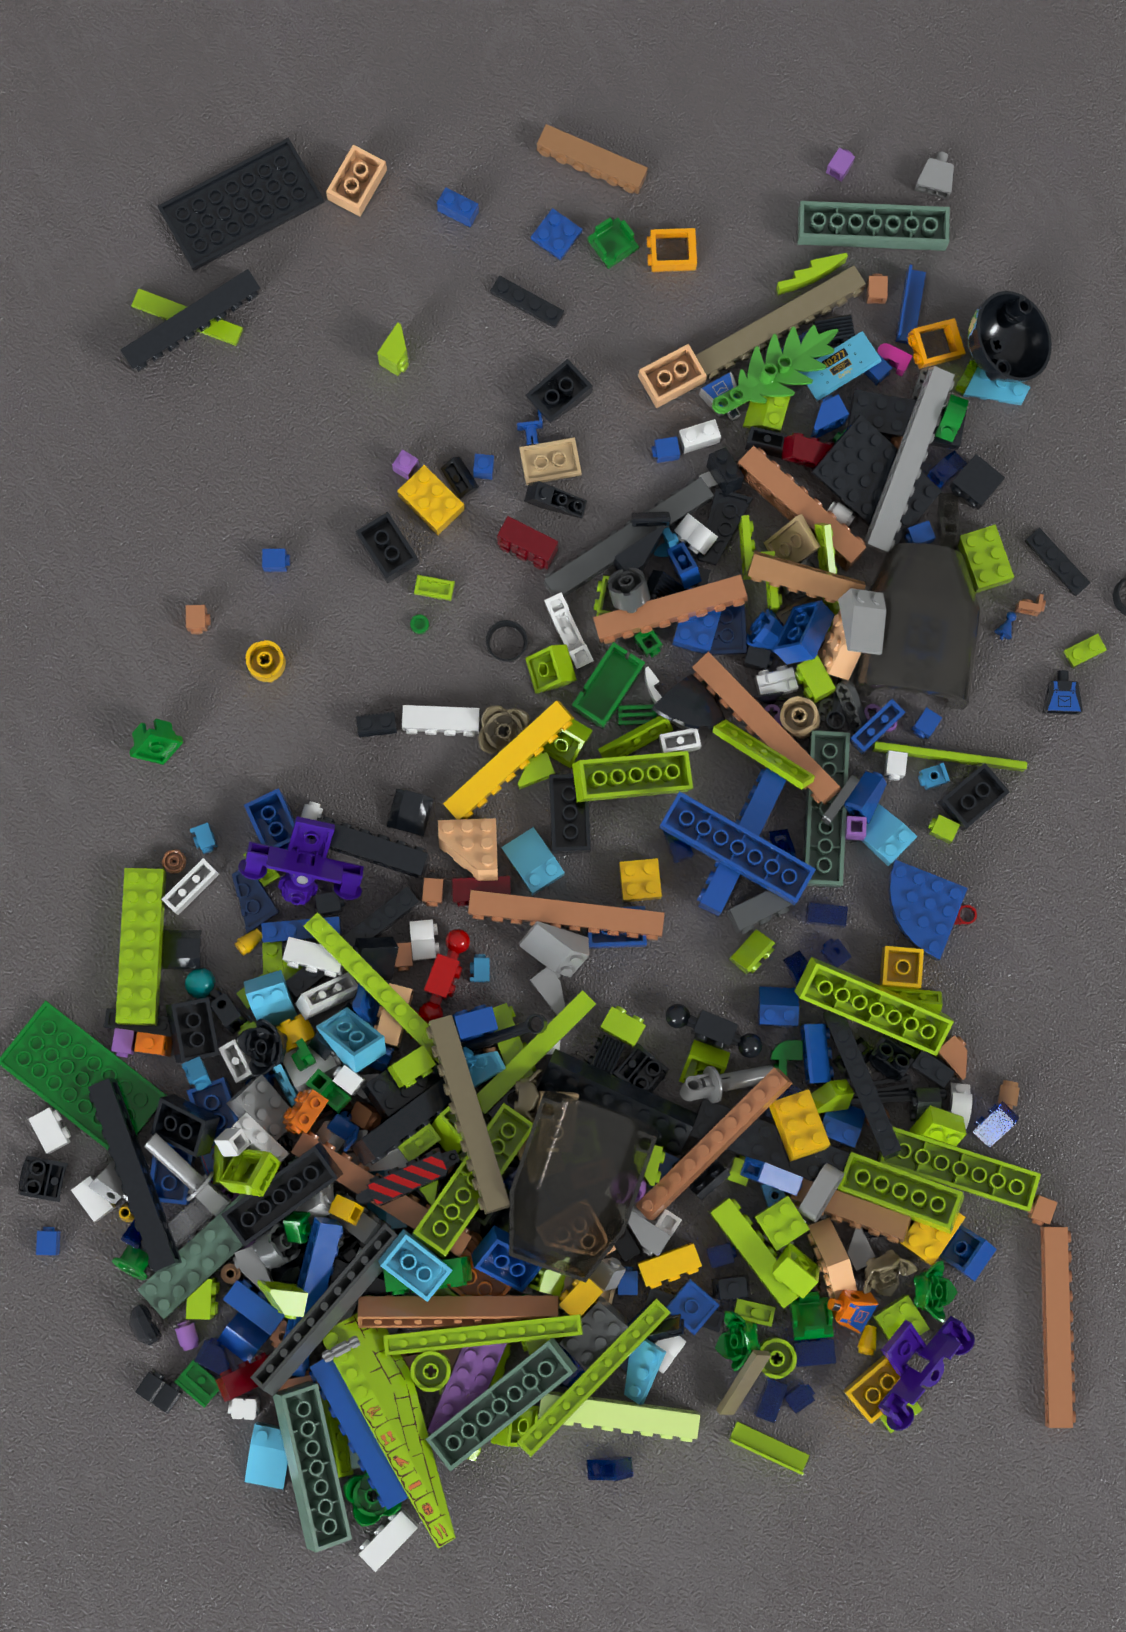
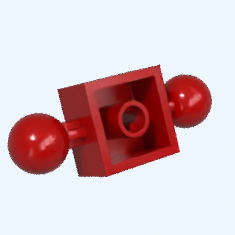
M454 929L447 934L445 943L449 950L446 956L437 953L424 989L426 993L432 996L429 1002L420 1007L418 1013L427 1024L431 1020L443 1017V1010L440 1006L443 999L448 1000V997H453L456 986L453 985L455 978L459 979L463 970L460 966V961L457 959L459 954L465 952L470 945V937L462 929Z

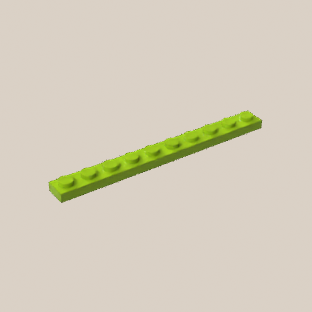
M317 912L303 927L420 1046H425L431 1057L439 1064L438 1057L434 1058L432 1053L433 1041L428 1038L426 1033L428 1024Z
M655 1299L517 1441V1444L530 1458L671 1313L660 1301Z
M581 1314L390 1334L383 1335L385 1356L577 1336L583 1335Z

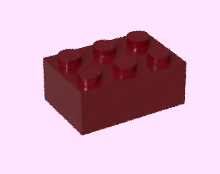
M507 516L497 535V543L501 550L507 553L511 551L517 554L516 557L520 560H529L533 562V566L541 570L543 568L549 569L558 552L559 541Z

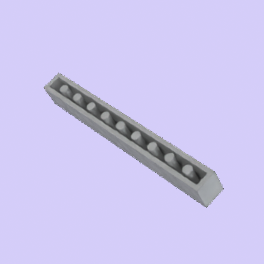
M936 366L928 369L864 540L866 547L881 553H887L889 550H892L895 544V540H893L895 533H898L901 528V517L905 515L908 509L907 501L915 490L913 485L915 480L920 477L922 471L920 469L921 464L928 456V445L934 440V429L941 421L940 413L947 405V394L954 386L955 381L953 378L955 374Z

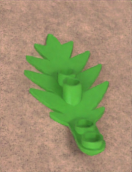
M813 325L805 335L802 344H800L796 328L792 327L786 339L783 354L777 335L773 334L768 346L765 365L760 349L756 346L749 363L747 377L744 370L741 369L738 377V386L716 397L712 402L713 410L719 414H725L748 401L766 403L767 399L763 396L786 397L795 394L793 390L782 384H812L813 379L800 372L826 369L825 364L814 358L834 352L835 349L827 344L836 336L838 329L818 334L816 326Z

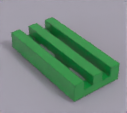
M653 705L618 706L619 726L643 725L651 721H622V717H653L654 719L657 713L652 710ZM623 710H652V712L622 713Z

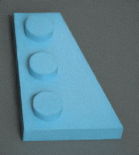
M977 367L963 397L971 396L983 400L990 399L1002 403L1022 405L1030 387L1021 382L992 381L988 379L984 370Z
M498 1051L475 1055L478 1060L470 1070L474 1088L506 1069Z
M281 1064L273 1068L272 1072L275 1074V1078L290 1106L293 1107L296 1103L294 1099L298 1091L295 1086L291 1085L289 1081L290 1076L286 1069H283Z
M645 1339L628 1359L624 1395L639 1405L644 1404L666 1354L665 1350L648 1339Z

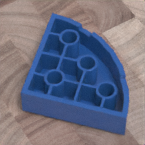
M895 860L889 876V902L894 920L905 938L916 949H924V955L939 961L968 888Z

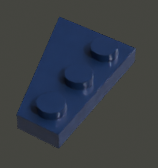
M745 604L737 607L731 605L721 611L710 650L711 655L747 654Z
M239 870L232 874L236 894L241 905L242 917H244L246 933L253 931L261 923H265L280 913L259 879H248Z

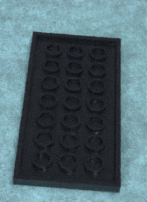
M288 137L158 205V209L192 270L195 271L324 203V199Z

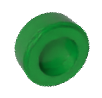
M418 614L412 617L410 627L414 633L424 634L429 629V621L426 616Z

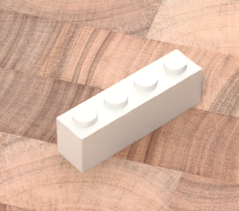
M403 705L402 730L406 731V734H417L419 731L425 732L426 735H436L437 732H444L446 736H455L456 733H463V736L473 737L475 734H479L480 708Z

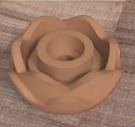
M169 850L162 859V866L169 873H179L186 865V857L180 850Z

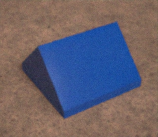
M238 1312L226 1326L217 1341L241 1360H248L250 1363L270 1335Z

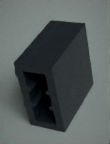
M975 454L949 487L956 496L963 497L968 506L979 510L1003 482L1005 477Z
M393 937L356 938L355 945L352 948L384 980H392L399 948Z

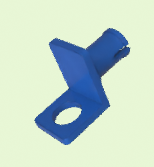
M539 410V421L517 423V431L524 430L526 433L527 446L532 445L531 439H533V445L539 444L536 429L543 428L542 414Z
M347 1111L336 1114L327 1125L328 1130L345 1140L343 1149L345 1152L356 1141L359 1127L351 1122L352 1115L350 1113L348 1115Z

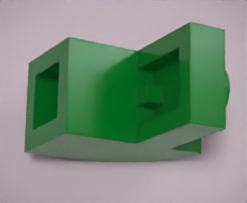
M950 395L943 417L935 433L936 437L953 443L965 416L968 400Z
M788 1040L775 1046L770 1055V1060H777V1064H774V1067L780 1069L787 1076V1061L803 1060V1041Z
M319 1068L305 1083L309 1089L315 1090L328 1099L327 1105L338 1114L351 1100V1097Z

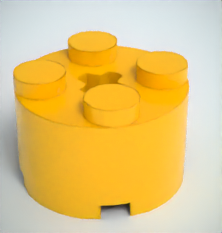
M269 640L256 642L246 652V666L251 675L257 680L273 682L283 674L286 659L276 643ZM263 659H264V660H267V659H268V660H269V663H268V664H267V663L263 664L262 660H263Z
M302 1014L297 1015L293 1020L288 1019L276 1027L287 1036L286 1053L298 1047L296 1041L303 1038L306 1043L316 1035L309 1020H305Z

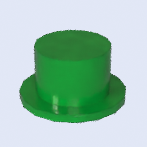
M127 1245L120 1258L113 1257L112 1263L126 1274L139 1280L147 1279L144 1271L148 1266L149 1257L141 1249Z

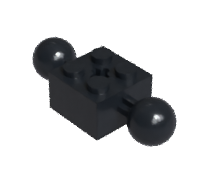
M673 1004L666 1011L665 1018L671 1027L683 1028L688 1026L693 1028L691 1034L695 1035L694 1039L701 1042L711 1041L713 1042L712 1046L722 1050L732 1044L737 1046L740 1054L746 1058H754L762 1050V1041L756 1034L738 1035L735 1033L738 1024L701 1010L698 1017L690 1015L688 1008L683 1004Z

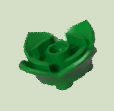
M943 1261L936 1262L927 1271L914 1277V1285L916 1287L915 1306L930 1313L940 1322L945 1320L943 1306L949 1305L958 1293L949 1279L941 1277L944 1275L942 1274L944 1271Z
M725 1311L724 1320L729 1330L722 1333L719 1337L715 1350L725 1359H732L731 1367L734 1371H738L745 1364L753 1350L761 1349L758 1343L757 1324L744 1320L735 1312Z
M367 1472L363 1475L351 1477L344 1484V1495L347 1501L352 1503L354 1518L361 1526L373 1525L382 1516L394 1515L402 1506V1502L387 1510L386 1506L382 1507L377 1498L371 1500L368 1492H372L376 1488L372 1489L367 1479L370 1477Z

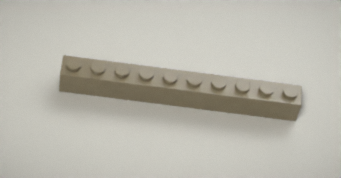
M850 267L695 355L707 375L706 379H714L722 370H730L736 365V362L749 359L756 346L759 347L760 352L765 350L773 334H776L778 341L784 338V335L790 332L792 327H795L796 331H798L801 325L811 324L816 320L817 316H824L831 312V308L844 305L848 301L847 299L852 296L854 298L860 296L864 292L866 283L856 267Z
M449 1015L431 1020L426 1028V1033L434 1044L431 1047L434 1058L438 1057L440 1064L437 1065L440 1077L443 1076L445 1080L443 1089L445 1095H449L451 1100L449 1109L451 1114H455L457 1120L454 1122L457 1133H461L462 1136L460 1144L463 1153L466 1152L468 1160H466L468 1171H472L474 1179H472L473 1188L479 1192L478 1204L480 1210H484L485 1214L508 1208L510 1202L453 1016Z

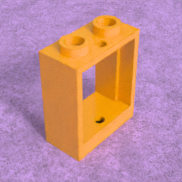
M695 228L654 229L650 231V236H647V248H650L651 254L647 255L648 266L651 265V272L696 270ZM687 238L688 260L657 261L656 239Z
M955 318L914 328L908 333V343L913 349V359L919 369L960 359L966 354ZM943 328L951 353L927 359L920 334Z

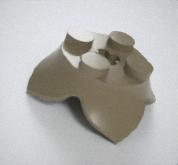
M498 705L487 707L481 718L482 727L478 736L479 746L487 753L494 754L500 752L529 726V714L517 708L504 709ZM501 726L507 728L505 735L498 733Z
M542 1069L537 1070L529 1077L516 1081L515 1093L519 1095V1099L515 1101L514 1110L533 1124H536L534 1119L539 1098V1092L535 1085H537L540 1073L543 1072Z
M889 1250L878 1258H870L866 1262L867 1267L864 1271L865 1284L863 1293H869L871 1288H873L876 1293L891 1297L898 1288L899 1275L903 1277L904 1275L908 1276L917 1272L918 1269L912 1262L902 1259L899 1255L895 1254L894 1250Z

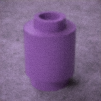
M189 1320L177 1323L178 1327L175 1328L183 1351L198 1347L199 1338L194 1322L190 1323Z

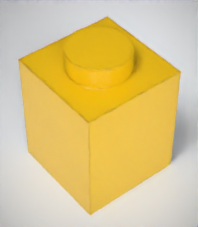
M337 1194L330 1205L328 1213L356 1226L364 1207Z

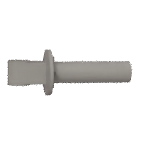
M767 1065L719 1074L713 1066H707L703 1074L687 1077L680 1089V1096L686 1101L707 1098L711 1103H718L721 1100L722 1092L755 1086L774 1067Z
M157 1133L146 1142L144 1147L190 1189L188 1191L189 1195L186 1198L187 1201L196 1197L215 1216H218L231 1202L225 1193L210 1182L214 1175L212 1171L208 1175H200Z

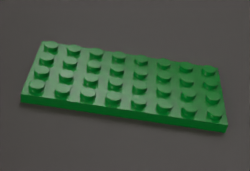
M46 1000L0 1057V1066L107 1150L109 1145L102 1135L103 1128L101 1122L96 1118L95 1105L90 1101L89 1086L107 1078L117 1080L136 1135H138L157 1111L160 1097L167 1096Z

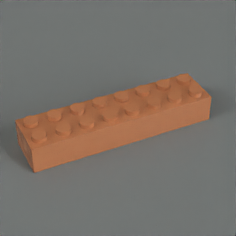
M753 446L738 461L737 465L744 475L743 480L789 521L802 514L815 538L814 524H831L835 562L846 572L862 556L866 549L865 542L860 537H855L847 525L844 523L840 524L836 520L837 517L831 511L827 512L818 499L811 498L808 495V491L803 486H798L790 474L782 472L780 466L775 461H770L762 449Z

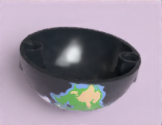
M1001 291L991 295L977 308L968 328V347L976 365L984 370L988 379L992 381L999 380L1002 382L1018 383L1031 380L1044 371L1050 360L1052 342L1048 324L1038 307L1022 294L1013 291Z

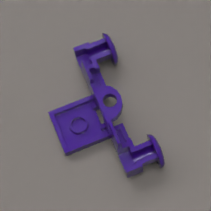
M950 1316L928 1345H926L912 1323L905 1320L881 1349L892 1367L901 1377L878 1405L881 1412L887 1416V1425L892 1430L901 1431L912 1424L914 1411L907 1404L914 1405L926 1391L921 1387L922 1385L932 1387L939 1382L944 1372L943 1359L946 1357L951 1360L954 1355H964L973 1348L975 1344L974 1335L966 1329L962 1321ZM914 1353L929 1361L921 1373L906 1364Z

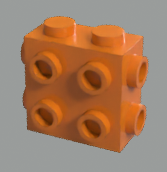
M313 1089L300 1091L294 1099L296 1102L292 1108L289 1107L283 1115L285 1119L282 1123L286 1125L285 1129L294 1135L307 1134L329 1101Z

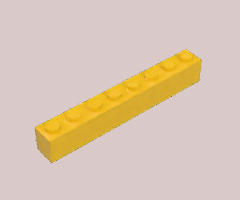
M555 701L443 803L457 820L469 819L474 814L472 811L476 807L481 808L488 802L486 798L491 794L493 796L502 789L501 785L505 781L508 783L516 776L515 772L519 768L523 770L530 764L529 759L531 757L540 755L544 751L543 747L548 742L549 744L553 743L559 737L557 734L562 729L566 731L573 724L571 721L574 717L560 701Z

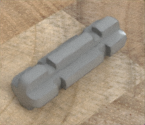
M353 1336L348 1339L349 1341L345 1340L332 1347L331 1350L324 1351L322 1353L324 1361L329 1362L334 1357L337 1358L350 1351L351 1348L354 1349L360 1346L358 1337Z

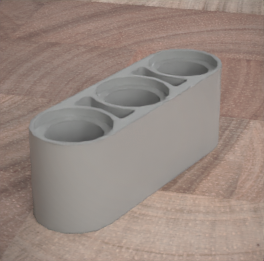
M826 1163L802 1201L798 1212L813 1222H817L841 1183L844 1173Z

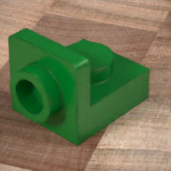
M302 1038L296 1041L299 1049L291 1055L299 1071H303L316 1063L313 1054Z

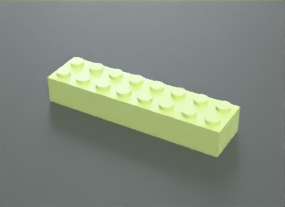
M551 1391L540 1400L538 1418H541L564 1393ZM590 1396L563 1425L574 1426L575 1422L581 1423V1427L593 1428L596 1425L601 1426V1429L606 1431H613V1428H618L622 1433L633 1434V1431H640L643 1436L652 1437L653 1433L660 1434L661 1438L673 1439V1436H677L681 1441L692 1442L693 1439L698 1438L700 1414L694 1410L650 1404L639 1405L635 1402Z

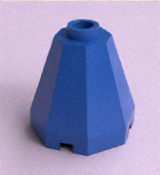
M767 609L766 613L761 612L750 627L751 635L747 633V644L771 650V652L775 653L773 649L784 628V624L770 609Z

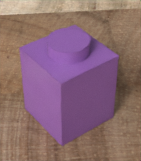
M839 148L828 164L826 173L842 182L853 165L855 156L850 151Z
M402 449L392 464L393 471L409 480L418 468L419 461L416 457Z
M847 816L845 839L864 840L866 837L867 817Z
M115 1028L111 1051L116 1052L118 1057L128 1058V1054L134 1055L137 1032Z

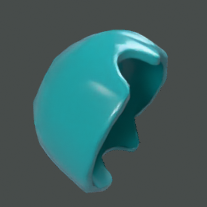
M206 968L195 969L186 977L185 987L188 994L194 998H204L213 990L216 980L210 970Z

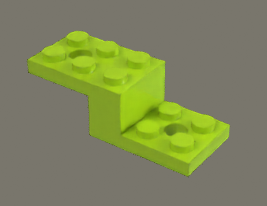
M749 515L741 516L739 522L743 580H751V577L748 576V569L753 551H755V541L751 539L752 532L754 531L753 521H750ZM765 551V552H761V553H765V554H768V555L775 556V551ZM766 581L768 609L776 614L778 609H780V605H782V594H778V587L771 586Z

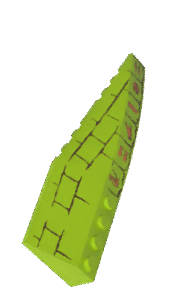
M357 1313L335 1325L322 1341L327 1350H331L332 1347L341 1342L349 1341L348 1339L353 1336L358 1337L360 1346L354 1349L351 1348L350 1351L337 1358L334 1357L333 1361L437 1548H440L456 1537L433 1450L426 1440L429 1435L415 1384L411 1378V1371L401 1354L385 1356L383 1335H390L387 1328H358Z

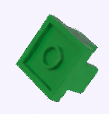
M610 217L595 227V232L587 237L588 242L608 269L639 249L638 244L634 240L633 231L625 220L620 221L618 217L614 220Z
M155 719L153 721L155 730L150 728L146 730L145 723H140L132 733L134 746L129 751L130 757L164 765L183 744L182 736L175 734L172 723Z
M809 1292L803 1299L799 1296L798 1300H794L789 1304L794 1341L834 1336L832 1326L833 1314L832 1310H829L827 1306L828 1297L819 1298V1292Z

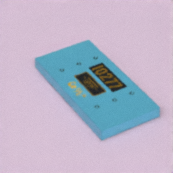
M863 331L834 348L833 353L816 359L825 364L826 369L800 372L813 379L812 384L806 385L817 401L882 361Z

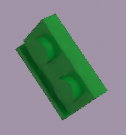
M195 1359L175 1380V1383L203 1408L207 1406L219 1391L215 1381L217 1378Z

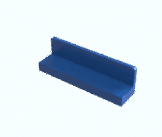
M911 264L906 273L895 342L909 344L908 333L917 328L926 276V272L912 270Z

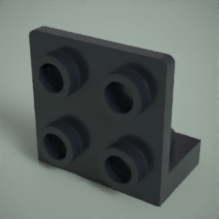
M683 1155L677 1162H675V1163L672 1165V1168H673L685 1155ZM716 1159L688 1187L702 1201L731 1174Z

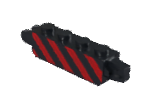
M455 1149L440 1153V1151L436 1153L435 1150L428 1152L422 1160L417 1161V1158L407 1162L406 1167L402 1169L396 1167L389 1170V1175L382 1178L380 1175L369 1180L370 1183L367 1184L368 1189L357 1194L355 1199L360 1205L374 1201L376 1205L383 1206L446 1177L448 1168L460 1161Z

